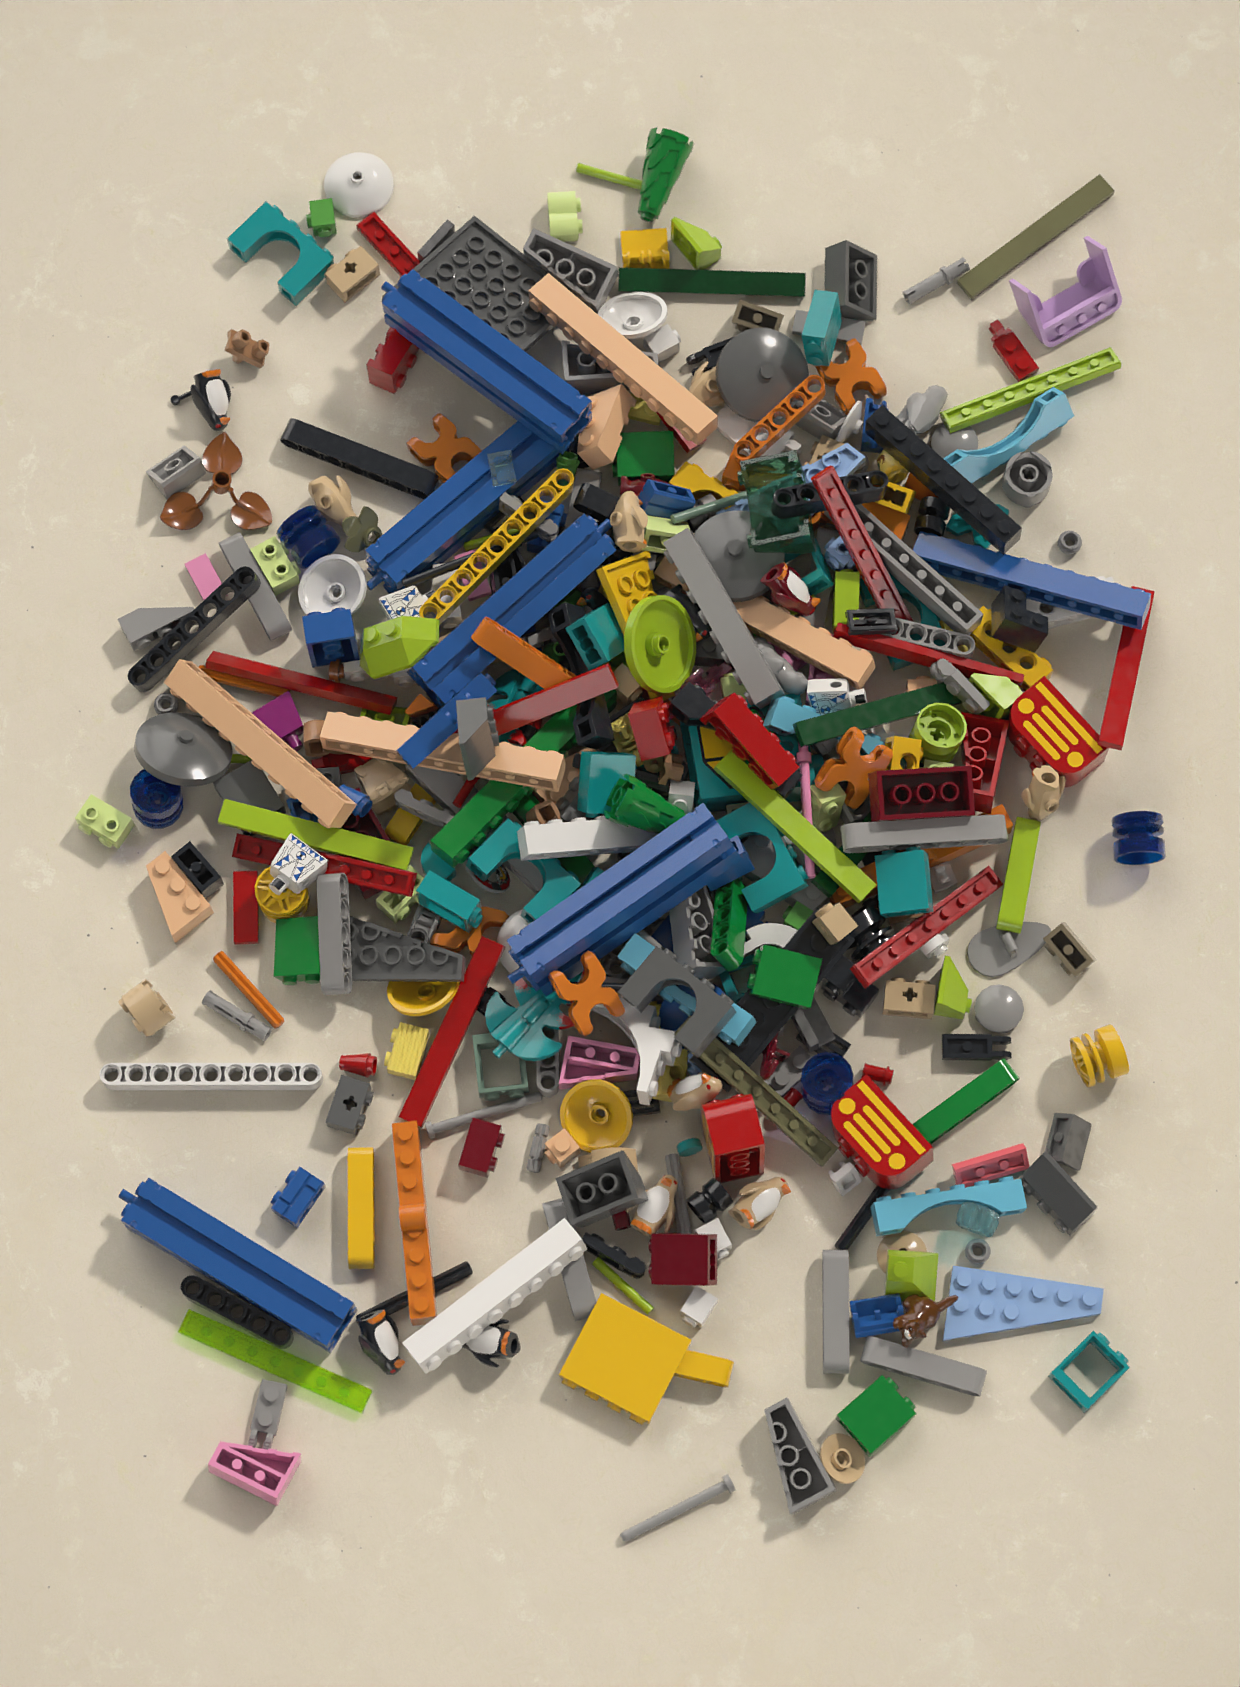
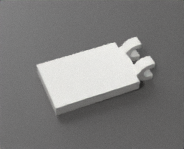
M727 405L716 414L718 415V428L716 430L734 445L758 423L740 417ZM778 420V421H774V423H775L776 425H782V424H783V423H782L781 421H779V420ZM788 430L757 460L785 470V461L778 455L785 450L793 459H796L801 454L800 449L802 446L795 440H792L794 433ZM762 432L756 436V439L758 441H765L769 435ZM749 449L741 450L746 456L751 454Z

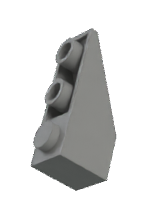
M194 607L138 608L119 618L118 622L134 651L148 647L152 641L158 638H164L194 610Z

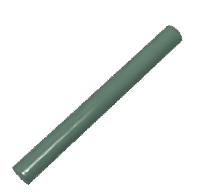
M753 488L670 516L671 522L676 524L734 505L735 502L742 498L745 500L756 494L757 490Z

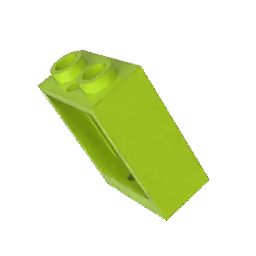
M842 569L835 572L832 634L838 623L846 624V610L859 609L860 573L854 572L851 569Z

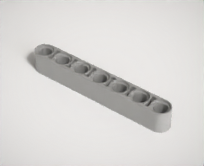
M1004 815L849 823L840 827L843 852L845 853L906 850L909 847L927 849L993 845L1008 841Z

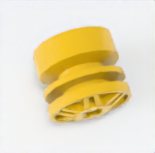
M270 867L264 869L258 876L255 884V896L263 915L276 923V919L302 917L307 912L310 903L308 888L306 887L298 894L286 888L285 893L282 892L280 895H277L269 888V884L275 879L270 874Z
M1109 1024L1095 1029V1042L1087 1033L1082 1034L1081 1040L1077 1036L1070 1039L1071 1056L1075 1069L1088 1088L1095 1085V1079L1098 1083L1105 1081L1104 1070L1112 1079L1129 1073L1127 1055L1113 1025Z

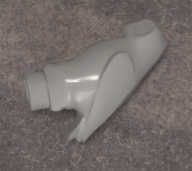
M933 385L928 387L925 393H913L907 399V404L897 418L916 435L928 431L939 418L940 411L947 400V391L939 385Z
M765 638L754 639L783 691L795 695L804 693L807 690L808 680L804 677L803 673L796 672L785 658L777 654L774 646L769 644Z

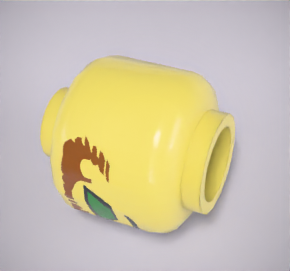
M884 449L877 457L879 471L887 475L888 481L898 483L906 479L909 471Z

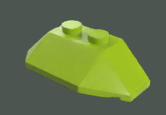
M400 616L364 628L360 643L359 666L373 679L413 667L427 654L431 646L434 647L439 643V620Z

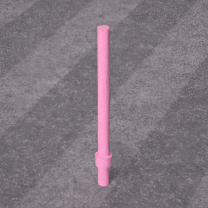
M798 742L797 764H799L800 773L803 775L800 780L802 816L812 824L809 764L812 763L811 752L808 751V746L801 748ZM804 853L805 872L809 877L808 879L815 878V863Z

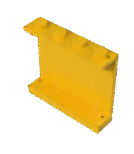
M601 1293L566 1359L559 1377L563 1378L561 1383L575 1390L576 1386L584 1389V1395L594 1401H598L599 1398L608 1402L607 1407L617 1413L624 1410L631 1414L629 1419L640 1425H643L644 1422L650 1424L651 1418L686 1350L689 1349L692 1340Z

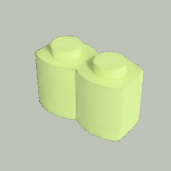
M575 191L547 193L550 236L563 242L578 241V235L583 233L582 219H577V212H581L580 198H576Z

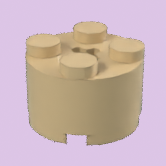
M144 979L124 994L118 1003L126 1013L129 1012L134 1018L132 1023L138 1031L143 1032L148 1037L174 1020L175 1016L172 1015L171 1008L160 993L155 990L153 991L151 989L153 985L147 979Z

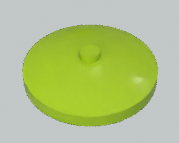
M666 595L649 596L639 601L631 611L625 627L624 651L629 670L637 683L649 692L670 693L678 690L689 678L696 657V636L691 618L680 602Z

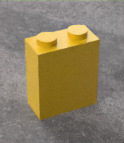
M888 481L885 496L875 503L909 514L917 492Z

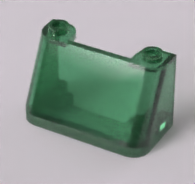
M797 450L740 461L741 471H737L739 484L744 485L746 489L752 529H750L751 534H747L749 549L753 548L755 553L808 554L816 552L811 514L779 519L771 512L773 496L778 489L806 484Z

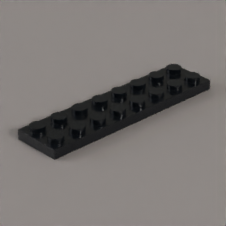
M816 908L782 948L822 959L816 986L855 941L848 934L839 942L830 945L812 923L817 918L815 913L819 908ZM748 989L736 1005L752 1015L757 1023L739 1046L733 1042L730 1045L727 1044L718 1035L716 1038L750 1067L799 1007L749 995L750 989ZM694 1055L690 1058V1061L701 1071L719 1079L722 1083V1089L726 1092L732 1089L725 1080L700 1058H696Z

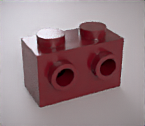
M472 1118L459 1160V1170L487 1178L490 1171H495L498 1158L494 1156L497 1148H502L505 1139L501 1125Z

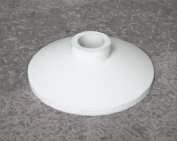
M857 401L850 410L836 441L844 442L852 433L858 434L864 423L860 420L862 412L861 401Z

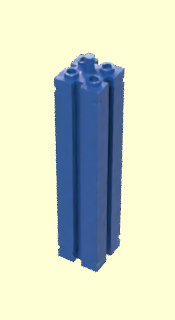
M414 269L399 279L397 283L398 289L387 281L384 282L381 289L386 292V295L382 300V306L387 325L395 328L399 334L546 443L553 445L561 454L572 444L578 432L581 433L592 420V412L590 411L592 400L585 395H581L577 389L426 278H422Z
M518 421L378 538L375 544H371L365 549L367 557L365 561L368 564L367 570L372 576L367 581V588L372 591L384 581V589L391 594L405 589L402 580L432 569L433 564H443L463 547L465 542L470 541L483 530L484 525L500 512L499 500L504 492L516 497L524 495L557 467L556 458L559 457L560 452Z
M585 514L580 516L407 671V674L418 686H421L426 695L438 708L445 705L497 658L475 643L471 638L484 617L491 618L518 637L523 635L616 551L613 547L615 543L605 534L613 527L610 524V520L606 519L598 526V523L591 516L587 517Z
M704 803L700 804L693 812H689L520 930L518 935H513L506 941L512 948L508 952L519 966L518 969L507 977L514 984L525 976L536 992L541 989L547 997L554 992L549 980V973L554 970L560 971L568 980H571L584 971L581 956L585 952L591 951L598 960L631 938L635 933L637 934L727 871L731 865L740 862L742 858Z
M149 1177L146 1182L142 1181L139 1184L135 1195L123 1189L118 1196L128 1203L121 1213V1216H123L121 1221L128 1230L255 1308L287 1324L291 1330L319 1345L329 1353L333 1351L344 1329L348 1327L358 1311L353 1301L343 1297L335 1290L164 1186L159 1185Z

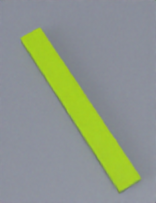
M1110 347L940 412V418L951 434L1032 403L1035 398L1052 387L1063 391L1121 368V361Z
M732 750L714 767V770L857 903H860L877 885L774 789L771 790Z
M224 799L218 818V824L283 841L292 833L311 848L408 871L414 848L340 828H326L317 822Z

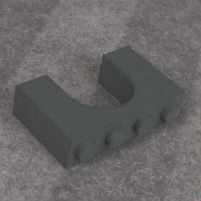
M656 946L618 993L624 1000L642 1013L662 989L671 985H684L691 988L696 995V1009L692 1017L674 1038L681 1046L696 1058H699L736 1014L732 1006L734 1002L724 993L720 996L713 991L714 985L705 978L700 981L695 977L696 971L688 964L680 965L675 961L677 956L669 949L665 948L663 951Z

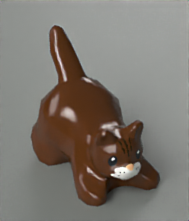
M919 1295L908 1296L903 1303L906 1313L895 1318L893 1321V1327L899 1329L902 1334L903 1347H909L914 1339L926 1338L927 1335L924 1331L935 1326L940 1318V1313L958 1300V1296H949L939 1302Z

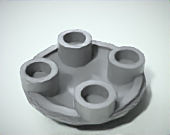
M942 423L935 429L932 435L931 446L936 453L945 458L957 449L977 450L978 438L970 426L950 434L944 423Z
M1000 984L992 985L982 990L976 998L974 1007L976 1020L989 1031L1008 1033L1011 1029L1015 1028L1021 1021L1024 1011L1023 1002L1019 994L1009 986Z

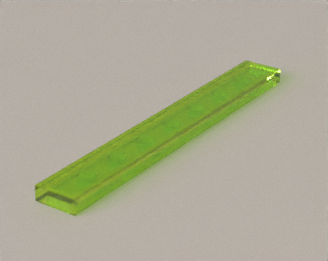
M188 1309L178 1330L179 1334L363 1414L373 1392L370 1388Z

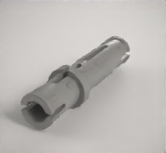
M960 258V260L948 267H941L939 272L903 291L904 298H908L906 302L910 305L946 283L949 285L953 282L954 278L970 271L968 263L964 264L966 262L965 258Z
M211 990L204 996L202 1000L203 1005L208 1006L223 1017L239 1025L240 1030L248 1031L262 1041L267 1040L271 1034L272 1027L257 1020L251 1012H244Z

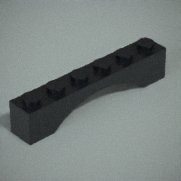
M565 602L548 611L547 614L552 635L563 650L572 673L578 676L589 670L569 636L566 627L585 616V611L583 607ZM604 693L577 704L573 726L577 744L597 750L615 740Z
M688 682L670 702V713L686 726H698L716 731L710 723L705 725L699 719L718 701H712L706 696V692L700 686ZM798 768L779 787L774 788L784 799L799 784L803 776L800 773V769Z

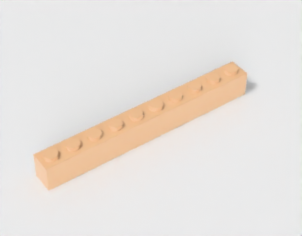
M549 273L528 290L529 305L534 311L541 312L552 326H557L562 330L568 340H574L585 354H590L594 357L601 368H607L619 383H624L629 387L634 396L641 397L652 411H657L663 416L667 424L672 427L675 426L680 430L686 440L693 441L698 446L718 428V415Z
M664 556L654 572L656 581L670 589L681 584L683 587L682 593L687 595L686 592L689 591L686 582L682 584L675 574L678 568L675 563L670 564L666 556ZM762 595L748 601L733 602L749 632L765 638L768 642L835 678H846L849 685L856 689L863 688L875 669L873 656L866 650L860 649L858 651L854 649L847 640L843 638L838 640L832 637L831 633L822 627L817 629L811 626L807 619L801 616L796 618L790 615L789 610L780 605L775 607Z
M179 659L164 682L171 688L170 693L187 702L186 707L203 716L202 721L218 729L220 737L234 743L236 751L252 759L251 763L256 768L266 771L269 774L268 778L278 785L281 784L288 796L298 799L305 811L311 814L314 813L319 818L318 822L326 828H341L357 804L192 661Z
M327 712L320 740L323 749L407 764L395 750L420 728L414 725H398L388 720L376 721L366 716H349L343 712ZM458 733L449 736L417 766L466 775ZM501 742L499 746H495L496 756L476 776L559 792L566 764L564 755L556 751L550 750L546 752L536 750L530 746L519 747L513 746L508 742Z

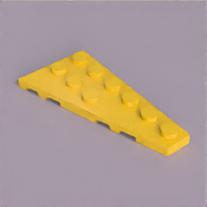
M644 551L596 570L623 635L628 617L636 604L646 597L657 595L653 592L651 581L655 579L654 572L649 569L648 559L651 558L650 551ZM648 691L651 699L662 696L664 701L675 696V691L670 693H652Z

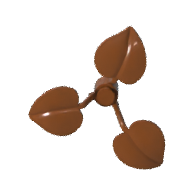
M226 432L215 437L203 453L202 462L205 470L214 474L212 484L208 487L201 500L196 503L193 495L186 492H177L168 498L160 515L161 521L171 528L178 530L193 529L203 520V513L198 507L202 506L214 491L217 494H225L227 492L230 494L233 502L236 504L232 507L230 514L233 523L237 527L244 530H255L267 527L272 523L270 508L260 495L246 491L242 493L239 500L236 498L233 492L234 489L231 487L232 477L230 474H234L241 467L242 454Z

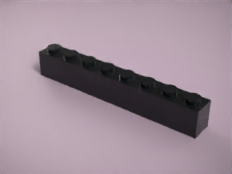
M883 405L866 420L865 433L895 458L905 469L1003 555L1020 540L1021 526Z

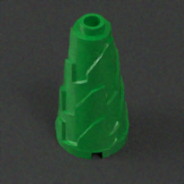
M652 128L648 134L640 191L641 197L638 207L640 218L647 222H653L654 219L659 218L662 208L667 203L673 186L680 177L684 164L694 146L693 140L688 144L689 137L666 128H662L661 134L656 133L657 128Z
M624 774V778L627 780L619 778L608 797L606 805L611 807V811L604 810L605 818L612 822L659 834L686 815L684 810L666 801L661 795L646 787L645 783L629 774Z

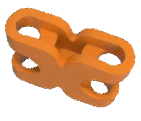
M855 338L846 342L845 352L849 358L846 363L836 364L831 361L829 366H815L825 385L836 387L835 401L846 415L849 414L856 403L852 395L856 390H867L875 399H880L887 395L886 385L878 371L873 367H866L867 354Z
M438 413L432 418L434 429L440 435L436 441L425 443L417 437H413L406 444L409 452L422 465L428 467L434 465L435 474L439 476L438 480L445 483L456 473L452 468L455 463L461 460L469 462L482 450L471 439L467 437L458 438L456 426L444 415Z
M856 727L849 728L838 742L836 750L840 758L827 760L815 778L816 787L822 791H830L838 782L848 781L844 802L852 809L858 808L869 795L868 773L885 770L893 757L891 748L885 745H877L868 755H860L864 734Z
M483 906L481 907L483 919L476 929L472 928L470 933L456 926L450 933L433 934L429 944L455 953H460L465 946H468L469 953L473 956L484 931L489 927H501L509 915L502 910Z
M587 951L581 956L585 972L583 978L578 983H570L560 971L554 970L549 973V980L557 996L563 1000H573L568 1008V1015L577 1031L584 1037L593 1031L589 1014L595 1005L603 1004L609 1013L616 1017H620L625 1013L624 1006L617 992L610 987H601L606 979V973L595 954L591 951Z

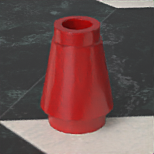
M371 1053L341 1055L339 1069L368 1078L369 1075L374 1076L376 1074L377 1057L372 1056Z

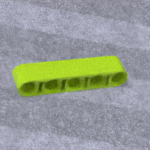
M1016 817L998 913L997 930L1021 934L1041 821Z

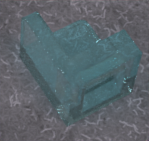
M511 450L487 454L493 487L516 483Z

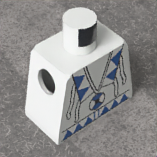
M411 586L379 598V605L388 620L400 616L419 617L420 607L435 591L431 590L421 596L416 586ZM427 612L424 617L433 618L432 612Z
M846 678L808 680L807 694L810 705L820 715L854 707L857 704L867 703L865 689L851 691Z
M290 833L271 863L270 874L275 879L269 884V888L277 895H280L286 888L298 894L313 883L319 875L327 871L328 860Z

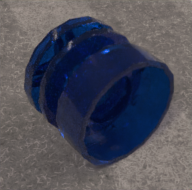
M314 505L306 506L292 514L281 524L276 533L278 539L283 542L284 547L291 550V556L298 566L303 569L308 568L319 558L331 555L341 541L340 536L331 525L326 524L325 516L321 515L319 508Z
M145 769L141 770L133 778L130 785V797L137 820L144 826L152 829H163L173 825L180 818L183 811L181 786L164 782L148 773ZM155 800H160V804H156Z
M1132 811L1118 814L1112 818L1111 823L1114 828L1112 836L1119 839L1113 844L1114 861L1116 863L1145 865L1165 859V841L1158 837L1164 833V828L1161 826L1163 824V816L1160 813Z
M829 1052L816 1054L807 1060L802 1069L801 1093L804 1102L811 1110L818 1114L831 1115L834 1102L845 1096L844 1092L854 1085L853 1071L847 1060L836 1053ZM827 1085H831L828 1091L823 1090Z

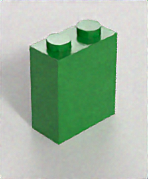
M673 431L621 432L622 440L616 453L617 463H612L613 478L618 477V486H621L622 476H626L628 480L633 481L641 479V474L644 473L654 474L656 479L669 483L675 475Z
M318 916L276 919L273 977L282 981V984L296 985L297 981H305L310 984L320 983Z
M762 945L760 950L756 949L752 963L756 964L754 974L750 973L747 988L750 989L749 995L809 1009L811 1008L822 959Z
M883 1375L839 1412L835 1418L869 1457L917 1414L914 1411L916 1408L914 1403L907 1396L903 1398L897 1392L899 1389L897 1384L890 1377L886 1379Z

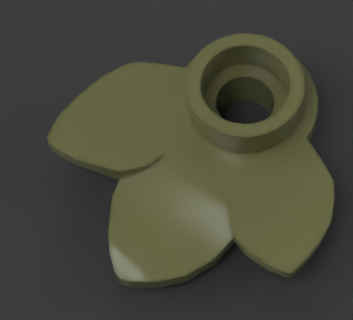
M363 506L359 517L350 516L342 521V530L349 537L344 548L350 552H360L365 547L368 548L371 544H375L377 539L382 536V531L378 527V516L367 506Z

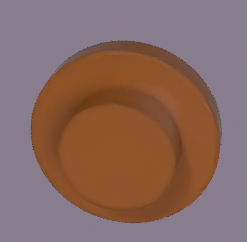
M336 659V661H330L329 680H335V683H340L341 678H345L344 664H342L341 659Z

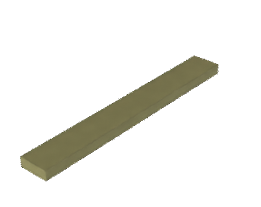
M1099 174L957 280V284L971 300L1111 197L1115 190Z
M689 1015L688 1018L682 1023V1025L676 1030V1032L673 1034L674 1036H676L677 1033L682 1029V1027L688 1022V1020L692 1017L691 1015ZM716 1037L700 1055L699 1058L739 1094H751L756 1109L820 1167H823L837 1151L838 1147Z

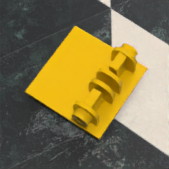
M667 228L620 231L623 268L670 269Z

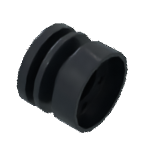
M872 906L853 918L858 926L849 933L855 941L847 950L854 947L857 948L850 958L853 961L862 960L894 936H890L894 931L892 926L879 929L886 918L880 914L877 906Z

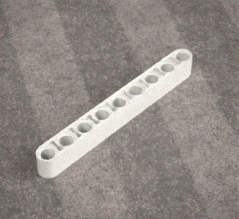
M108 1063L100 1070V1079L109 1090H315L323 1083L321 1069L314 1063ZM287 1071L293 1073L291 1080L286 1082L280 1080L282 1073ZM313 1071L318 1074L314 1081L309 1082L305 1080V1076L309 1072ZM117 1072L118 1078L115 1081L109 1082L106 1080L109 1073ZM135 1072L143 1073V1078L140 1081L134 1082L131 1080ZM167 1072V1079L162 1082L157 1081L156 1076L158 1073ZM192 1072L193 1077L187 1082L181 1080L183 1073ZM217 1072L218 1077L216 1080L209 1082L205 1079L208 1073ZM234 1072L243 1073V1077L237 1082L230 1080ZM259 1072L268 1073L266 1080L261 1082L256 1081L255 1077Z

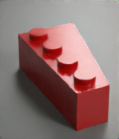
M390 327L386 333L385 344L380 343L375 350V359L370 358L366 364L369 383L395 394L397 389L402 388L405 384L406 373L409 368L412 369L417 360L416 354L420 348L399 334L395 328Z
M734 692L719 700L699 720L705 725L710 723L716 729L714 734L721 741L724 739L732 744V752L742 760L747 759L750 762L748 768L771 790L777 788L799 768L796 764V758L792 753L783 749L779 738L763 726L764 722L761 717L755 713L753 714L747 707L746 700Z
M961 712L967 724L966 735L960 745L962 766L972 767L975 811L991 814L1007 740L1009 720Z

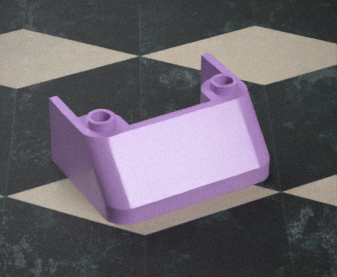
M1089 236L1084 237V241L1090 258L1084 260L1078 266L1077 277L1079 282L1041 303L1037 295L1013 278L1009 280L1019 312L1039 341L1047 347H1054L1114 313L1121 306L1122 296L1107 248Z

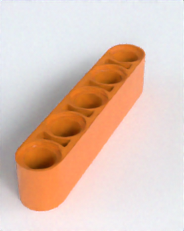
M818 375L807 377L734 445L733 452L737 463L741 466L753 464L817 405L826 393L824 380ZM813 384H818L821 387L816 393L808 390ZM800 400L803 402V406L799 409H794L791 407L792 402ZM782 416L786 418V421L782 425H776L773 422L774 419ZM762 432L769 435L765 441H758L756 439V436ZM742 449L751 450V454L748 457H740L738 455Z
M484 617L471 636L472 640L544 689L576 677L575 674L491 618Z

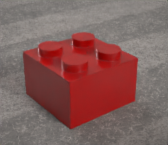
M662 696L634 703L628 713L641 761L669 755L675 745V740H677V733L675 727L670 726L668 717H671L668 703H664Z

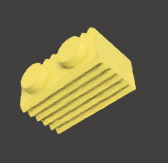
M403 1022L399 1023L398 1029H393L390 1042L394 1043L392 1052L387 1051L384 1060V1066H387L388 1074L416 1080L430 1034L429 1029Z

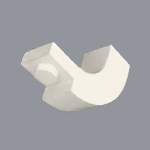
M766 923L751 927L745 931L748 941L744 944V955L762 945L782 949L797 930L778 923Z

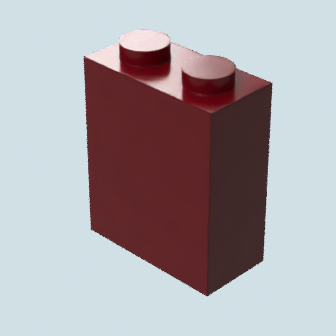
M651 1234V1239L649 1240L651 1264L648 1270L651 1285H717V1234Z

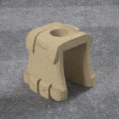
M372 758L364 765L354 769L359 783L373 802L372 809L377 816L385 812L389 813L396 808L397 804L394 795L399 789H405V791L409 792L412 789L410 784L407 783L409 778L405 772L399 770L390 761Z

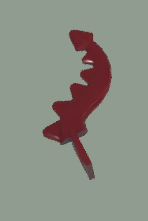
M779 1032L762 1051L763 1058L760 1076L763 1080H768L774 1073L778 1060L783 1062L790 1056V1053L776 1048Z

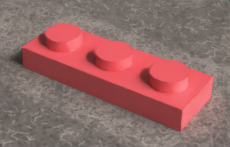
M1024 1143L952 1164L956 1185L964 1184L965 1188L973 1186L974 1183L979 1181H990L1027 1170L1030 1167Z

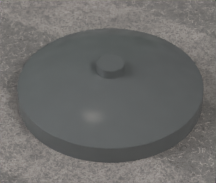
M753 328L736 335L722 349L716 364V383L722 399L734 413L752 422H759L801 382L809 377L806 359L797 344L785 334L769 328ZM800 400L792 402L791 407L793 408L794 404H796ZM776 417L774 421H778L780 419H783L784 417Z
M738 510L717 514L705 521L694 533L732 602L752 600L767 592L770 588L760 582L761 578L772 567L785 561L784 545L777 529L767 519L752 512Z
M179 712L160 714L145 721L137 731L134 744L136 758L148 773L164 782L188 787L207 785L220 779L229 769L233 752L231 742L220 737L218 734L219 730L204 723L202 717Z

